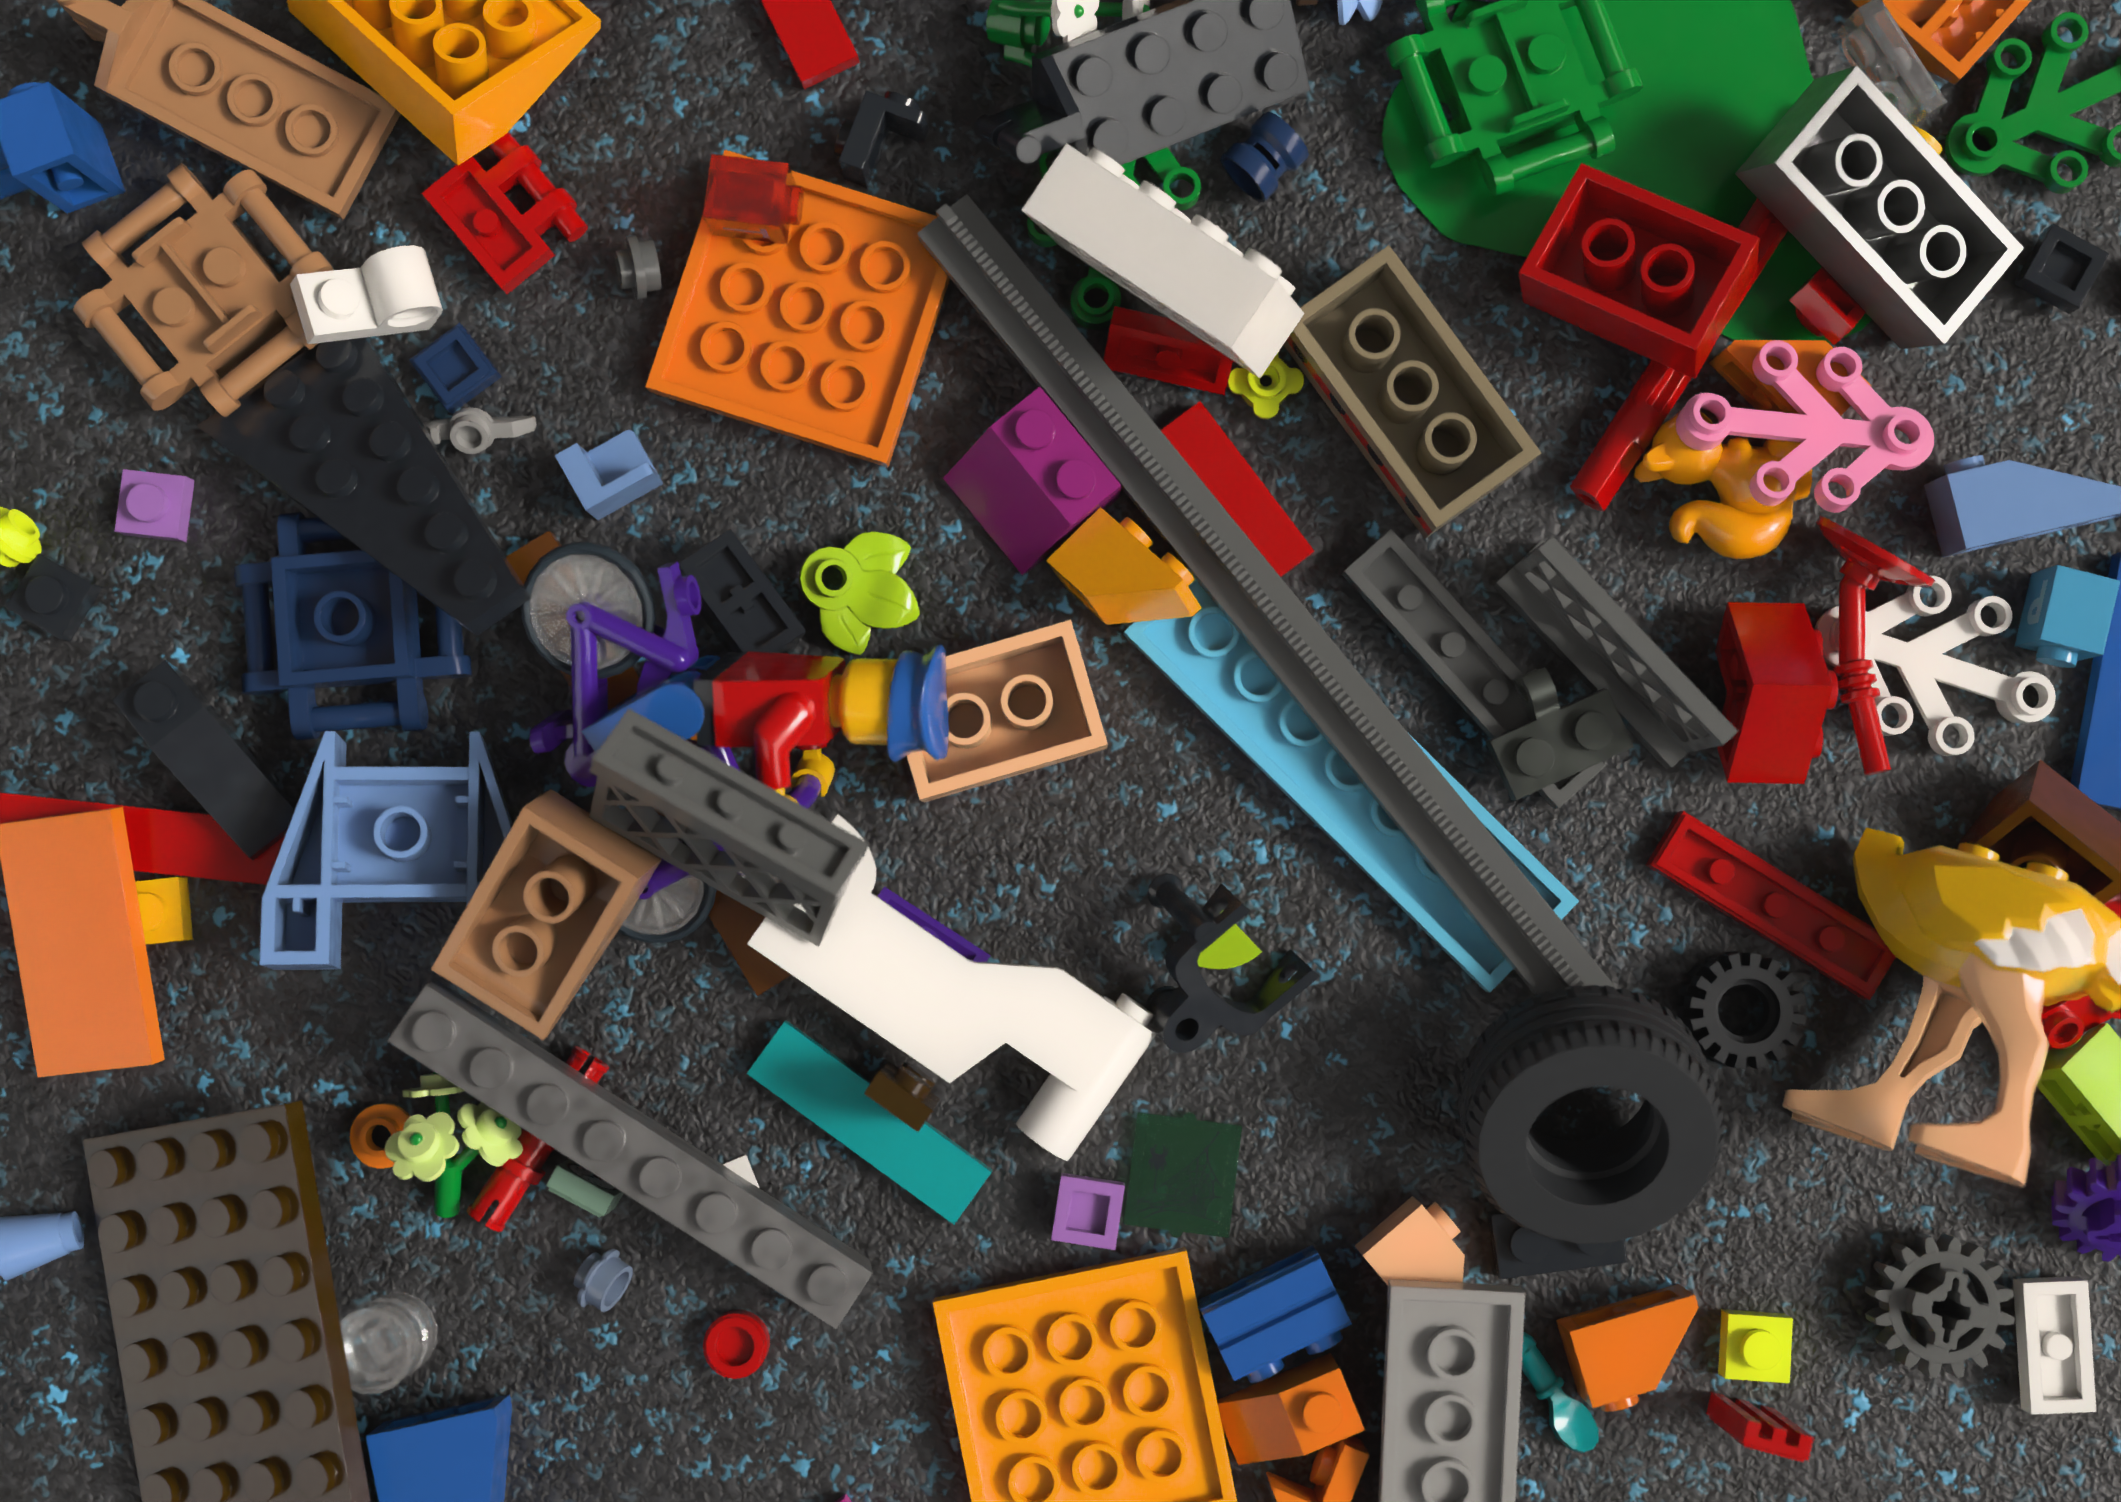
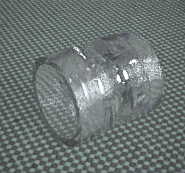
M387 1293L377 1297L349 1313L340 1321L351 1389L361 1394H379L394 1388L407 1376L417 1371L431 1357L437 1343V1324L432 1311L421 1299L408 1293Z

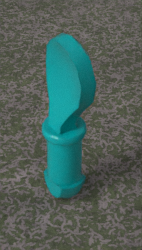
M1523 1332L1522 1371L1536 1390V1397L1539 1400L1545 1398L1548 1400L1549 1425L1554 1435L1569 1450L1583 1453L1594 1449L1599 1441V1429L1592 1414L1582 1402L1571 1398L1563 1392L1561 1387L1564 1384V1380L1560 1376H1556L1536 1347L1537 1342L1535 1339Z

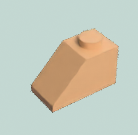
M1412 1196L1355 1245L1357 1250L1387 1285L1388 1279L1463 1283L1465 1255L1452 1240L1461 1231L1436 1202L1425 1209Z

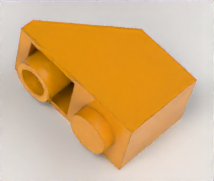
M1101 507L1046 560L1066 589L1106 625L1193 617L1202 608L1188 587L1195 579L1187 568L1169 552L1160 559L1148 549L1153 545V542L1133 520L1125 517L1118 523Z

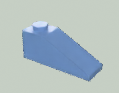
M1983 455L1968 457L1943 465L1946 475L1924 485L1942 558L2121 517V486L2012 460L1985 465Z

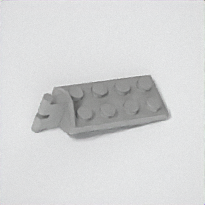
M1388 1279L1378 1502H1515L1525 1292L1521 1286Z

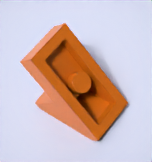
M1354 1436L1335 1442L1331 1447L1326 1446L1319 1449L1310 1472V1482L1316 1484L1314 1490L1271 1472H1266L1277 1502H1351L1369 1453L1362 1440Z

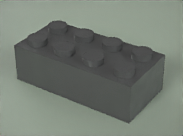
M1857 65L1814 79L1735 173L1900 349L1945 344L2024 249Z

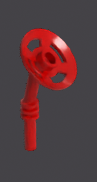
M1820 515L1816 523L1821 532L1846 560L1839 571L1844 574L1839 583V665L1833 668L1836 676L1842 677L1838 681V690H1845V693L1840 696L1841 704L1849 705L1864 774H1879L1890 771L1891 767L1875 703V698L1880 696L1879 688L1871 686L1877 681L1876 674L1868 673V670L1872 669L1874 665L1872 660L1865 659L1866 589L1869 588L1874 591L1880 580L1912 587H1932L1936 580L1883 548Z

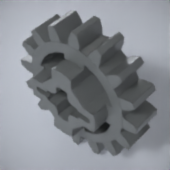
M1923 1233L1915 1234V1250L1913 1251L1897 1242L1892 1244L1891 1249L1897 1261L1892 1266L1876 1261L1873 1267L1884 1277L1882 1284L1866 1285L1864 1291L1879 1300V1307L1865 1313L1866 1320L1876 1325L1885 1326L1875 1338L1877 1343L1888 1350L1897 1348L1894 1360L1909 1369L1918 1364L1920 1372L1933 1378H1937L1941 1366H1943L1947 1373L1956 1378L1964 1377V1360H1969L1981 1368L1986 1367L1988 1362L1982 1350L1987 1344L2003 1349L2006 1343L1995 1333L1997 1326L2012 1325L2015 1320L2013 1316L2000 1310L2001 1302L2014 1297L2012 1289L1994 1284V1281L2004 1271L2001 1265L1990 1260L1981 1262L1985 1252L1983 1248L1970 1242L1965 1243L1961 1247L1960 1238L1947 1233H1941L1937 1244L1931 1236ZM1921 1269V1272L1910 1279L1916 1272H1918ZM1968 1277L1975 1287L1977 1299L1972 1296L1967 1288ZM1946 1299L1944 1309L1935 1308L1932 1311L1934 1301H1945ZM1901 1311H1905L1911 1319L1910 1333L1916 1336V1340L1912 1338L1905 1328Z

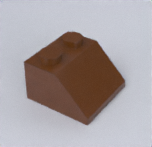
M2041 759L1991 800L1954 848L1957 850L1960 843L1979 845L1996 852L2000 856L1998 862L2026 869L2027 863L2030 862L2055 867L2069 875L2067 881L2078 884L2103 905L2121 892V822Z

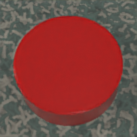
M739 1309L727 1311L717 1317L706 1331L703 1341V1352L708 1365L719 1375L732 1379L743 1378L754 1373L764 1362L770 1348V1335L765 1323L756 1314Z

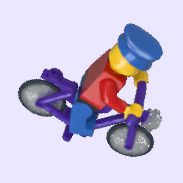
M572 542L556 547L537 561L526 578L524 587L531 596V599L521 605V614L527 636L537 652L547 662L572 676V710L556 711L534 726L530 731V744L533 751L537 754L550 752L568 738H573V742L566 750L565 765L572 779L581 785L596 787L598 776L590 772L592 758L628 708L739 771L740 769L730 747H755L757 781L807 809L816 801L820 790L821 797L826 795L835 773L834 764L821 749L828 745V742L840 729H842L847 740L853 744L887 745L888 754L892 762L900 761L910 753L918 751L927 752L935 760L944 759L947 756L949 721L946 690V655L942 645L935 646L928 654L906 650L900 654L898 659L860 658L850 661L847 666L845 660L841 657L771 652H728L722 658L709 655L698 658L699 650L690 616L700 613L701 593L697 580L693 575L681 576L678 562L666 563L657 569L668 614L666 629L655 624L654 598L648 582L638 567L625 555L608 546L592 542ZM641 657L647 659L639 679L637 692L628 696L608 711V677L626 671L635 665ZM697 733V741L690 739ZM795 746L797 749L802 750L803 756L791 777L789 752ZM790 786L791 790L785 794V788ZM677 838L680 842L689 846L683 838ZM713 842L718 850L725 851L721 845ZM662 859L618 932L631 939L646 943H667L682 939L694 932L707 919L714 905L717 889ZM735 871L740 876L746 878L742 872ZM770 874L777 883L782 882L781 879Z

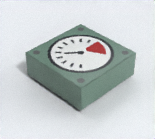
M572 1159L557 1165L546 1185L552 1193L599 1218L614 1210L623 1195L622 1191Z

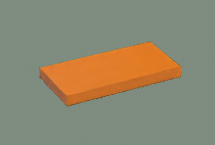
M123 807L1 823L0 860L37 1077L146 1066L164 1061L165 1057Z

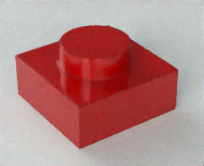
M1823 267L1813 274L1789 300L1797 308L1796 315L1802 325L1816 336L1821 337L1824 335L1833 345L1848 334L1866 313Z

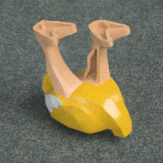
M1866 827L1852 858L1858 895L1879 936L1893 955L1924 976L1919 1003L1906 1039L1892 1064L1876 1083L1851 1090L1788 1089L1785 1091L1782 1106L1793 1112L1792 1119L1797 1122L1875 1148L1893 1151L1910 1098L1926 1080L1961 1058L1973 1029L1983 1022L1999 1055L2000 1082L1995 1111L1981 1122L1912 1124L1908 1141L1917 1145L1914 1153L2024 1188L2030 1158L2029 1122L2033 1094L2042 1073L2048 1051V1042L2041 1024L2042 1008L2062 1000H2078L2088 995L2097 1006L2113 1013L2121 1009V918L2078 884L2067 881L2069 875L2055 867L2035 862L2027 863L2026 869L1998 862L2000 856L1996 852L1970 843H1960L1957 850L1939 845L1903 855L1904 841L1902 837Z

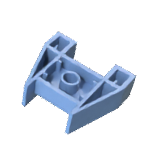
M335 731L324 732L262 896L260 965L272 970L341 969L342 903L466 902L467 907L513 826L487 744L480 732H469V767H346V742Z

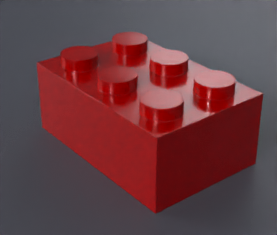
M1581 163L1519 271L1523 303L1696 379L1757 271L1760 238Z

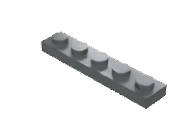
M1392 529L1341 574L1490 739L1532 721L1513 679L1522 676L1523 673ZM1600 762L1540 789L1538 792L1553 809H1558L1606 765Z

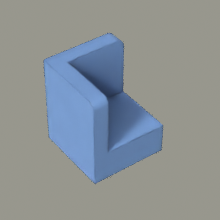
M626 430L588 452L578 443H575L555 455L584 509L597 520L604 518L664 484L637 435L632 430Z

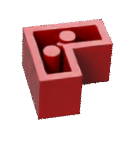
M1727 602L1715 649L1727 689L1722 715L1738 731L1724 745L1717 746L1727 783L1804 784L1812 758H1818L1822 752V723L1826 710L1835 707L1838 697L1836 673L1833 670L1827 669L1823 657L1822 634L1820 630L1813 629L1804 603Z

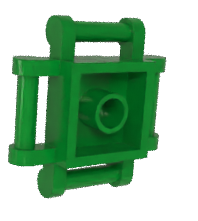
M1415 0L1427 33L1405 36L1393 42L1385 49L1392 69H1399L1425 134L1428 145L1425 146L1424 152L1430 168L1442 167L1467 157L1470 162L1477 160L1486 186L1493 196L1514 189V182L1581 157L1590 155L1591 158L1597 159L1615 151L1614 134L1609 122L1602 116L1600 108L1627 99L1643 89L1637 69H1629L1603 0H1500L1475 9L1468 13L1465 19L1454 23L1450 22L1446 8L1467 0ZM1575 5L1605 78L1604 81L1591 86L1561 12ZM1425 60H1431L1459 134L1451 133L1425 66ZM1573 124H1577L1579 132L1508 158L1501 153L1502 150Z

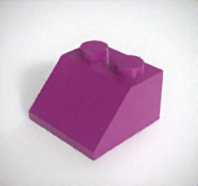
M1038 387L992 424L943 478L945 483L1022 576L1059 548L1100 507L1106 510L1120 498L1121 484L1041 387Z

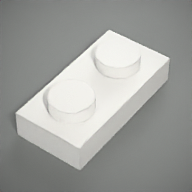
M2078 1276L2013 1279L2021 1409L2031 1415L2096 1412L2088 1280Z

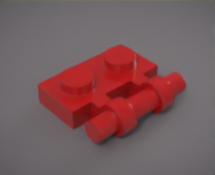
M510 132L489 145L490 149L500 159L490 170L485 172L472 156L459 166L455 165L421 193L506 294H509L555 256L540 237L549 228L557 227L569 242H574L583 236L588 229V225L575 211L577 202L565 188H556L540 169L542 164L540 158L530 146H520ZM521 184L536 202L523 215L505 195L514 185Z

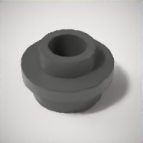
M636 235L625 236V250L615 251L618 281L621 289L632 288L636 300L646 299L647 292L661 290V274L655 244L652 239L638 241Z

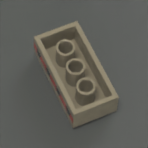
M1390 245L1300 307L1304 315L1283 344L1424 539L1526 468L1541 454V451Z

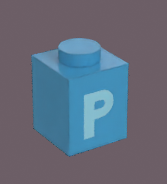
M2055 565L2031 573L2015 646L2037 651L2035 660L2038 662L2065 668L2076 667L2077 661L2102 656L2106 646L2120 580L2061 565Z

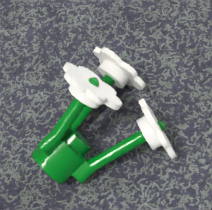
M992 0L987 13L986 32L991 43L1005 45L1004 59L1006 61L1025 64L1032 68V55L1035 54L1030 49L1034 45L1041 46L1046 41L1050 30V17H1052L1054 34L1063 36V43L1095 32L1097 29L1096 16L1122 17L1123 21L1149 11L1150 0H1123V3L1099 2V0Z

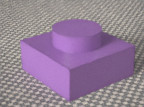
M123 469L114 532L127 536L187 542L195 480L180 475Z
M1061 1173L1051 1240L1115 1250L1125 1183Z

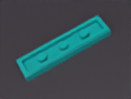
M787 1020L783 1022L746 1073L953 1225L992 1173L991 1168L928 1122H925L919 1132H916L866 1096L864 1092L870 1085V1080Z

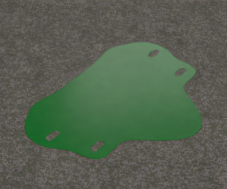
M1481 0L1461 2L1456 9L1451 23L1465 19L1471 11L1494 2ZM1603 0L1629 69H1637L1643 84V89L1635 95L1600 108L1602 116L1607 119L1614 134L1615 151L1611 154L1597 159L1591 158L1590 155L1581 157L1514 182V189L1493 196L1486 186L1477 160L1470 162L1467 157L1442 167L1430 168L1424 152L1428 142L1402 79L1391 96L1383 121L1382 140L1384 157L1400 189L1442 235L1458 243L1528 257L1581 163L1738 228L1757 197L1735 173L1814 81L1791 0ZM1577 6L1562 10V15L1590 86L1604 81V75ZM1425 60L1424 63L1439 101L1447 104L1431 60ZM1454 120L1448 122L1451 133L1459 134ZM1573 124L1502 150L1501 153L1508 158L1579 132L1577 124ZM1787 231L1721 333L1722 335L1732 340H1826L1831 344L1824 335L1821 337L1816 336L1802 325L1796 315L1797 308L1789 301L1798 289L1822 267L1789 231ZM1865 313L1856 326L1843 338L1861 331L1872 320L1869 315Z

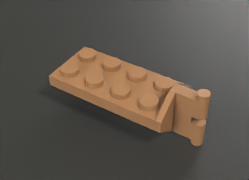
M56 0L90 38L104 43L94 84L101 93L247 170H254L258 176L342 220L347 215L401 115L380 94L203 0H127L122 6H118L108 0Z

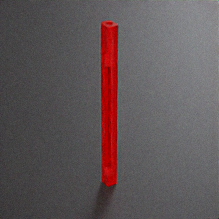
M1758 198L1738 227V229L1760 238L1757 271L1731 317L1788 231ZM1651 360L1571 483L1570 488L1579 501L1598 511H1605L1692 377Z

